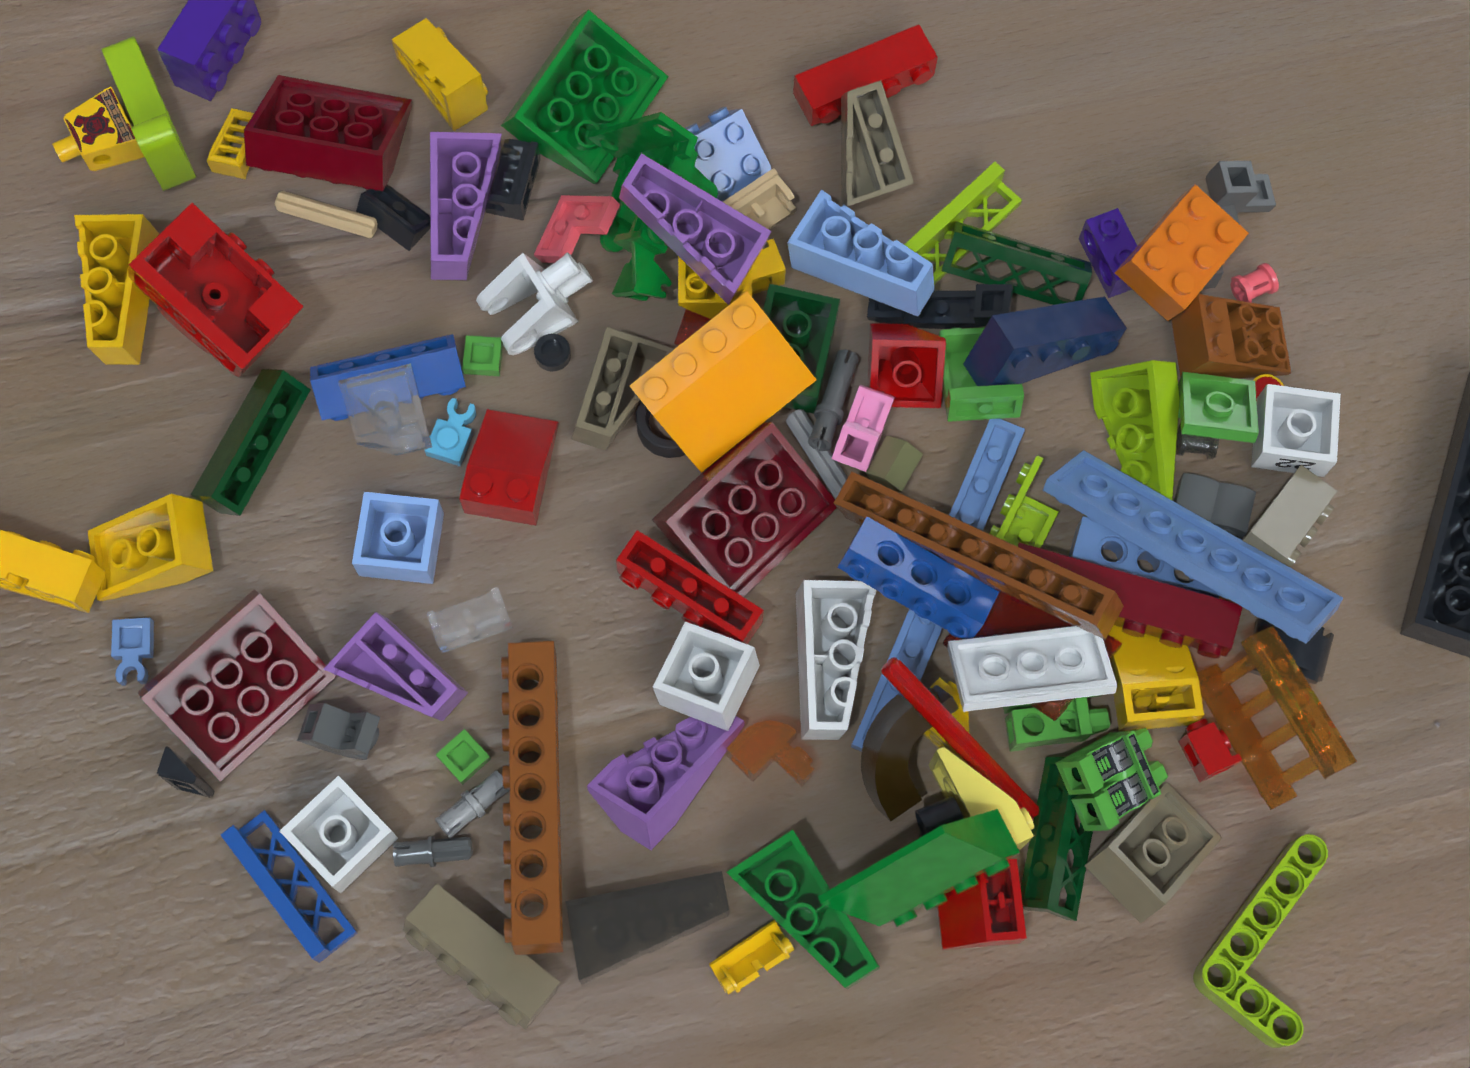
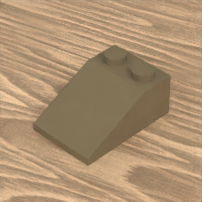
M1167 782L1159 788L1161 794L1154 799H1149L1085 864V867L1140 923L1168 903L1222 839Z

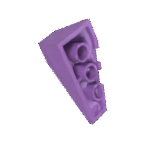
M735 716L729 731L689 717L676 724L675 731L658 740L654 737L643 743L644 748L630 756L625 757L622 754L613 759L587 785V789L621 832L649 850H652L678 822L744 727V720Z

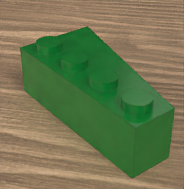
M791 830L726 872L844 988H851L880 969L879 964L848 915L820 903L817 896L831 888L794 830Z

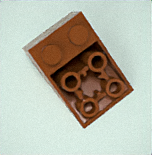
M1198 294L1184 311L1171 319L1180 377L1182 372L1238 379L1256 378L1263 374L1273 376L1291 374L1280 307Z

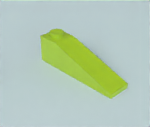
M1151 360L1090 372L1094 410L1098 419H1102L1109 435L1107 442L1110 449L1115 450L1122 466L1120 471L1172 500L1179 412L1176 363Z

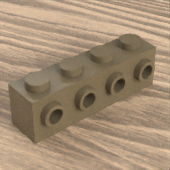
M437 883L405 918L403 931L406 933L407 941L419 951L426 949L437 958L436 963L444 972L451 976L457 974L468 983V990L475 997L482 1001L486 999L491 1001L499 1008V1015L510 1025L517 1026L519 1024L526 1030L556 994L560 981L527 955H515L512 943H505V937Z

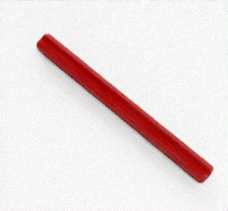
M893 657L882 666V674L971 768L1013 798L1020 809L1024 807L1032 820L1039 814V807L901 660Z

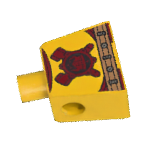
M112 87L106 88L65 114L63 119L71 135L52 143L62 163L81 155L90 171H98L144 157L132 132L130 121Z

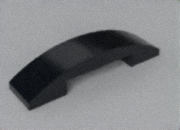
M976 284V290L933 291L919 316L869 298L867 318L870 321L879 323L908 324L924 329L983 327L987 325L992 315L1011 312L1013 285Z

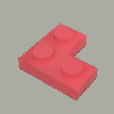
M561 195L534 256L542 263H555L567 252L570 255L573 254L581 234L607 235L620 203L612 196Z

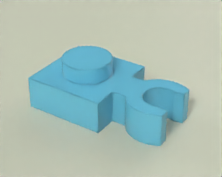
M452 398L447 405L449 419L444 421L437 418L425 453L428 457L461 467L473 436L472 429L465 426L472 423L475 419L476 408L474 404L470 403L466 413L457 414L458 402L457 399Z

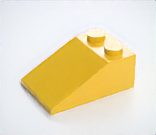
M171 493L87 531L90 553L96 558L94 562L106 571L96 595L98 601L111 600L186 583L213 571L203 503L199 500Z

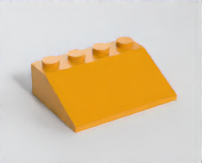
M746 291L629 386L702 473L814 383L816 378L748 291Z

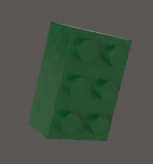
M769 284L763 311L816 378L814 383L784 407L794 410L802 409L805 412L814 414L838 318L840 299Z

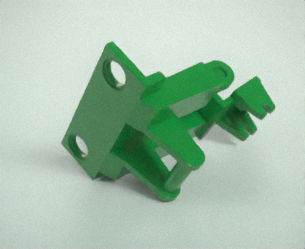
M658 112L589 132L587 139L617 158L613 172L618 174V178L611 196L620 203V206L607 235H600V243L608 252H619L624 248L632 253L630 262L624 265L612 295L638 301H646L648 296L658 299L666 298V292L662 291L661 285L664 287L672 285L671 280L654 261L655 255L666 253L668 246L619 198L622 184L641 153L713 197L717 198L718 196L716 185L695 167L698 153L694 147L698 137L664 113ZM658 125L664 126L668 128L670 131L665 130L659 127Z

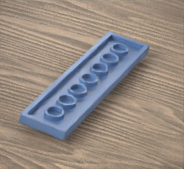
M1084 450L1046 480L1043 491L1055 497L1060 503L1069 505L1086 515L1091 521L1105 526L1117 533L1122 539L1151 553L1156 559L1165 561L1182 571L1187 577L1201 582L1216 591L1221 597L1230 599L1249 610L1254 616L1268 621L1283 630L1288 636L1296 638L1305 644L1338 610L1343 600V597Z

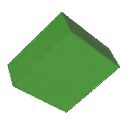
M466 335L463 373L468 375L500 376L503 350L501 337Z
M465 729L436 754L437 758L462 785L491 760L485 750Z

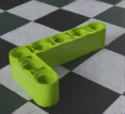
M133 36L102 48V53L133 122L132 132L162 190H168L197 178L135 37Z
M1310 834L1295 839L1283 849L1198 964L1193 974L1195 987L1201 994L1260 1041L1272 1048L1296 1044L1303 1035L1304 1025L1296 1012L1245 972L1328 858V849L1325 842L1321 838ZM1299 846H1304L1310 850L1312 854L1311 864H1307L1300 859L1298 855ZM1277 875L1283 876L1289 881V894H1284L1278 890L1276 886ZM1255 906H1260L1267 912L1268 922L1266 925H1262L1255 920L1253 916ZM1232 936H1237L1244 941L1246 946L1244 956H1239L1233 952L1230 946ZM1210 967H1215L1222 973L1223 983L1221 987H1215L1209 982L1207 972ZM1243 992H1247L1255 1000L1253 1013H1248L1241 1007L1240 997ZM1276 1018H1280L1287 1025L1288 1034L1285 1039L1277 1037L1274 1033L1273 1023Z

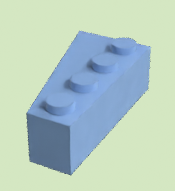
M823 190L819 192L787 242L791 268L915 316H919L934 291L933 264L898 240L893 242L882 234L880 228L872 223L870 225L866 224L855 216L853 210L845 205L841 207L833 202L831 196Z

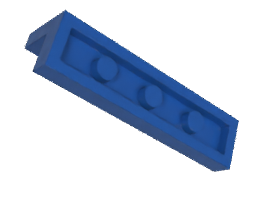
M264 810L240 829L232 825L220 834L313 960L320 963L358 933L292 844L280 833V828L267 811ZM264 823L272 832L270 850L254 848L246 838ZM278 842L285 851H276ZM260 855H269L267 865ZM275 856L288 857L293 860L295 867L292 880L277 879L273 874ZM300 871L308 882L299 881ZM282 885L291 886L290 895ZM298 887L314 888L317 892L315 911L298 908L295 903ZM323 902L329 908L331 913L322 912ZM304 915L314 916L313 926ZM321 917L337 919L345 930L327 945L318 934Z

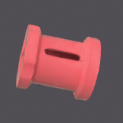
M1267 263L1258 265L1255 271L1247 275L1232 277L1230 282L1234 297L1238 301L1252 303V299L1262 294H1273L1279 289L1276 273Z

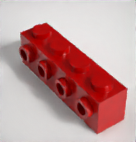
M918 24L794 75L793 94L810 126L821 122L823 124L830 123L841 114V96L846 92L881 80L886 97H892L912 84L920 85L931 79L935 74L938 57L921 26Z
M636 530L616 559L617 572L620 574L619 579L624 584L634 590H638L641 587L652 594L650 598L654 603L666 610H669L670 607L683 614L681 618L688 623L748 644L763 622L764 610L638 530Z

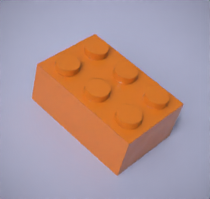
M1195 184L1173 203L1115 271V274L1163 318L1169 321L1189 306L1249 232Z

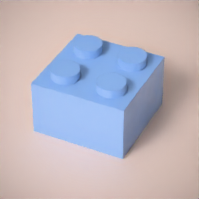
M364 492L352 565L358 575L362 577L433 584L444 512L439 499Z

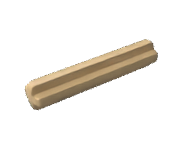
M280 191L275 200V206L279 212L350 233L372 238L377 230L378 223L374 217L286 191Z

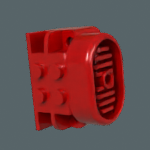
M191 203L128 264V276L156 304L161 314L200 349L211 354L233 375L240 377L275 342L304 306L272 277L275 273L267 263L260 258L255 261L244 251L247 246L238 236L232 232L227 235L194 203Z

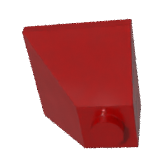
M870 323L868 387L895 397L892 407L941 408L946 338L908 324Z

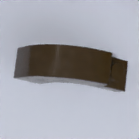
M938 685L933 688H927L951 714L959 709L953 696ZM899 694L880 710L871 723L861 753V773L867 793L875 807L890 822L922 801L910 778L908 760L911 749L917 739L932 727L910 702Z

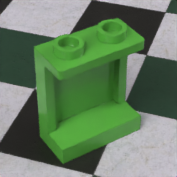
M985 327L952 328L939 332V336L946 338L943 395L948 422L1018 418L1021 415L1024 400L1022 384L977 386L963 365Z

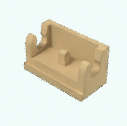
M774 168L723 201V203L769 230L796 212V207L791 201L795 197Z

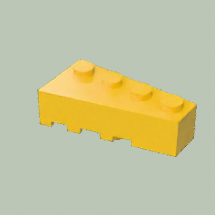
M0 530L1 589L89 613L106 573L94 562L96 558L93 555L80 550H74L73 553H69L51 542L43 540L36 542L18 533Z

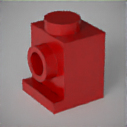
M1206 718L1185 728L1187 734L1178 741L1199 783L1233 768L1242 761L1239 753L1234 756L1231 755L1229 751L1231 750V744L1226 733L1222 729L1218 730L1214 722L1208 723Z

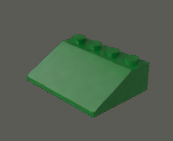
M588 9L572 22L501 126L520 141L538 142L539 152L542 156L596 184L614 156L587 139L589 132L641 118L669 76Z
M998 809L941 825L817 897L822 905L876 926H882L894 921L896 927H900L916 919L918 916L915 910L924 906L926 911L948 901L945 894L955 889L956 893L960 894L979 884L976 879L978 875L986 872L988 877H991L1010 867L1007 859L1020 853L1002 816Z

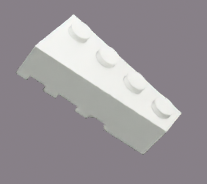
M803 580L796 592L801 740H839L848 730L857 686L858 671L864 653L863 647L872 614L873 598L876 594V589L862 581Z

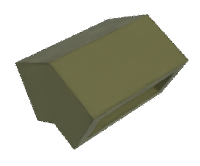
M887 435L866 474L870 480L896 492H902L923 453L907 441Z

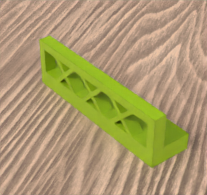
M993 162L904 244L929 262H934V285L947 274V272L942 271L943 265L939 267V262H944L946 254H939V243L943 239H951L956 221L963 223L967 217H982L983 227L981 229L992 232L1021 205L1022 199L1002 182L1005 170L997 162ZM995 191L1009 202L1003 209H987V199ZM934 248V254H928ZM959 248L955 252L952 264L956 265L970 251Z

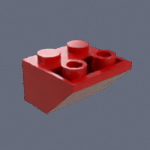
M1017 858L1007 859L1010 867L991 877H988L986 872L978 875L976 879L979 884L960 894H957L955 889L945 894L948 901L937 906L942 950L1020 944L1027 939Z

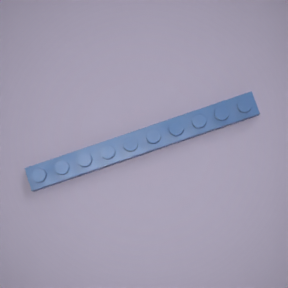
M1002 419L989 420L949 516L983 531L1025 431L1024 428ZM909 609L888 660L893 657L901 660L920 681L942 627L918 616ZM881 674L851 745L852 748L861 752L867 731L880 710L898 694L906 699L883 674Z

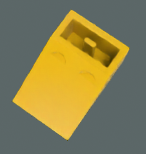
M1113 625L1105 642L1117 683L1116 693L1113 696L1119 732L1141 728L1154 729L1189 726L1204 716L1199 679L1188 646L1182 645L1181 648L1169 647L1160 643V638L1147 634L1144 637L1131 636L1122 632V627Z

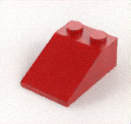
M487 409L467 464L459 500L464 513L536 526L559 425L558 421Z

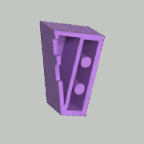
M377 612L371 616L324 668L326 671L441 721L468 694L463 687L394 623Z

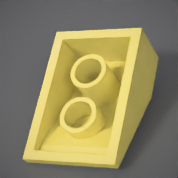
M945 747L936 750L928 766L945 799L954 797L964 819L998 809L1018 849H1022L1034 837L1031 831L1034 829V823L1028 811L1024 807L1020 809L1013 798Z

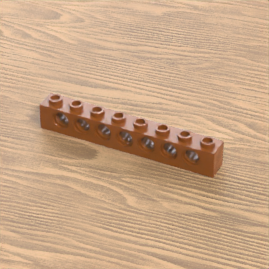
M851 471L834 501V505L846 519L862 525L867 516L981 582L1104 640L1107 638L1124 607L1114 590Z
M554 641L508 643V657L501 658L502 679H508L509 692H502L503 715H509V728L502 729L503 752H509V765H503L502 776L503 788L510 789V802L503 803L504 826H510V840L503 842L504 864H511V879H504L505 904L511 903V918L504 919L505 943H512L515 955L561 953L564 951L557 654ZM533 679L539 682L531 690L520 688L521 684L526 680ZM528 715H535L540 718L532 726H524L520 723ZM535 751L540 754L539 759L533 763L521 761L522 756L527 752ZM529 788H537L541 791L540 796L535 800L527 801L521 798L523 792ZM536 825L542 828L540 835L536 838L527 839L522 836V832L528 826ZM537 863L543 867L542 872L536 877L528 878L522 875L524 868L529 864ZM539 902L544 908L538 916L527 917L523 914V909L527 904Z

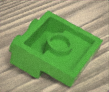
M1182 372L1178 384V418H1181V434L1250 443L1256 442L1259 429L1255 381Z

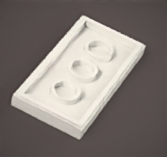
M1077 626L948 641L947 649L963 712L1116 693L1117 683L1103 639Z

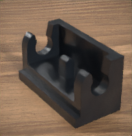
M505 139L493 187L485 207L486 213L524 221L541 160L538 142L531 141L530 143L515 139Z

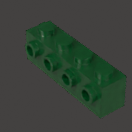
M262 369L190 495L218 513L241 516L311 389L284 370Z

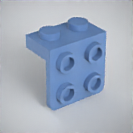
M722 107L709 114L708 118L710 121L698 127L697 123L685 128L698 137L694 147L698 153L695 167L716 185L718 189L717 199L720 201L731 197L771 170V165L743 110H728L727 107Z

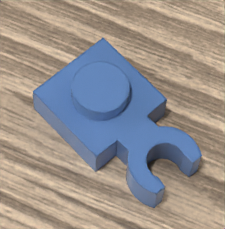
M150 617L112 620L111 657L115 660H122L115 673L117 682L122 686L127 684V674L132 670H137V681L139 683L146 684L148 681V671L142 665V659L154 658V621Z

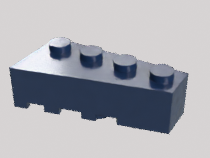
M1105 296L992 315L963 365L977 386L1022 384L1111 353L1117 348L1118 341L1127 327Z

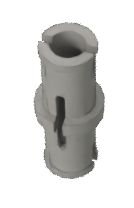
M495 770L470 792L468 790L464 791L461 794L462 798L439 817L435 818V821L451 839L453 835L474 818L484 816L486 814L484 810L491 806L498 798L509 792L510 789L503 788V776Z

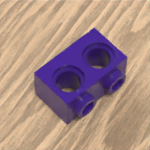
M1116 208L1087 219L1078 239L1108 298L1132 290L1115 274V271L1137 247L1119 209Z

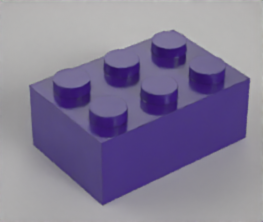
M254 0L187 1L157 49L176 87L210 102L212 101L216 92L221 91L225 86L227 75L233 65L241 60L247 42L260 29L261 17Z

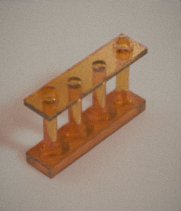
M1273 626L1255 633L1240 642L1248 655L1224 671H1221L1218 664L1197 672L1201 697L1206 702L1221 729L1226 733L1236 754H1240L1242 764L1270 810L1297 797L1291 785L1313 772L1319 770L1323 778L1326 779L1357 762ZM1256 668L1268 688L1246 703L1241 704L1231 684ZM1277 701L1289 722L1262 738L1251 717ZM1298 736L1310 756L1283 772L1271 751Z

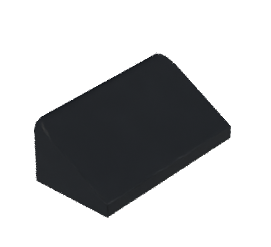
M388 184L384 191L369 189L360 195L356 212L374 217L378 223L377 228L406 250L410 251L429 231L430 216Z
M166 746L157 770L158 776L177 790L209 798L210 796L213 797L215 791L186 760Z

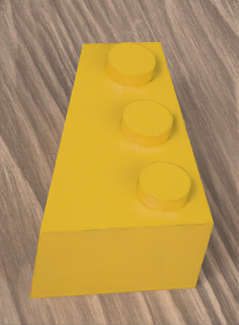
M425 18L391 39L396 58L453 131H456L488 110L486 101L488 90L482 81L481 74L449 42L440 27L436 28Z

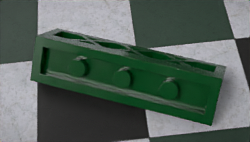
M956 221L942 271L983 284H1012L1013 293L1057 305L1083 300L1092 275L1091 262ZM957 247L972 251L977 260L976 263L968 267L952 264ZM980 254L985 255V256H988V257L982 259L981 256H980ZM997 259L1005 261L1011 270L1010 273L1000 278L991 276L986 267L987 264ZM1014 264L1022 267L1016 270ZM978 268H981V270H982L983 273L978 272V271H975V270L978 269ZM1030 270H1035L1041 273L1045 283L1035 288L1027 287L1021 280L1020 275ZM1048 275L1054 276L1056 278L1050 280ZM1015 278L1017 283L1011 282L1009 280ZM1065 280L1079 284L1073 300L1058 296L1054 286ZM1049 288L1051 294L1044 292V290Z
M1046 757L1037 800L1039 814L1033 820L1034 829L1032 833L1034 837L1029 841L1021 883L1023 909L1027 911L1048 912L1066 920L1077 921L1086 872L1085 864L1088 861L1093 831H1084L1081 822L1079 829L1076 830L1074 824L1076 810L1071 799L1079 794L1069 795L1056 766V762L1066 757ZM1072 768L1073 777L1078 782H1081L1082 779L1077 768ZM1087 803L1088 812L1091 816L1096 817L1092 803ZM1071 849L1074 859L1072 867L1069 868L1067 856L1068 851ZM1063 887H1065L1067 893L1065 908L1058 905Z

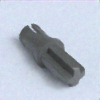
M428 836V840L396 841L393 843L395 867L413 864H429L430 867H435L436 862L469 860L473 854L472 841L469 837L435 839L434 836Z

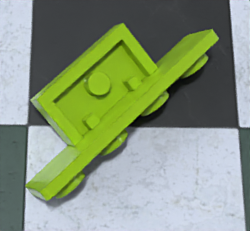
M1037 455L1032 465L1024 463L1016 479V483L1022 486L1017 496L1008 495L1000 511V514L1006 516L1001 528L993 525L989 534L1015 546H1018V542L1037 548L1042 547L1058 511L1025 495L1044 458Z

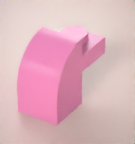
M860 385L831 459L866 472L876 452L895 397Z

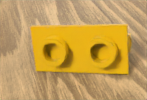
M773 920L709 963V966L725 993L727 992L729 995L733 991L739 993L740 989L758 978L760 975L757 971L761 968H764L767 972L784 959L788 960L790 958L789 953L795 949L789 939L784 937L777 922Z

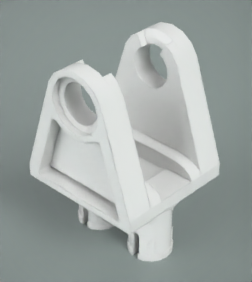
M568 252L546 269L522 253L478 295L476 301L481 310L488 311L490 315H494L538 292L536 295L538 302L507 330L501 338L508 354L517 355L534 347L542 336L558 334L577 323V318L567 304L569 302L568 297L588 283H591L593 279L583 264L577 263Z

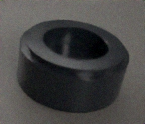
M546 334L538 339L535 344V359L542 369L555 372L563 369L569 363L571 358L570 346L563 336Z

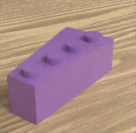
M430 132L431 280H467L485 207L500 157L502 134Z
M642 153L622 184L619 198L729 305L764 247L771 231Z

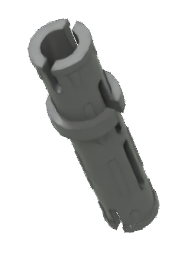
M846 349L839 350L836 353V359L822 403L817 405L814 413L816 421L811 436L808 439V444L813 449H816L818 440L822 437L823 440L819 451H828L832 446L836 426L841 424L844 416L842 407L855 367L859 361L857 354L851 351L849 360L845 363L848 352Z

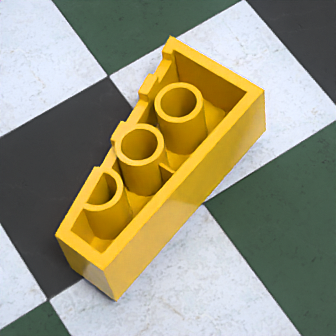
M143 214L74 215L75 226L79 231L77 248L78 255L81 257L83 274H80L81 287L85 292L86 303L83 304L87 347L105 365H140L150 298L129 278L128 264L159 233Z

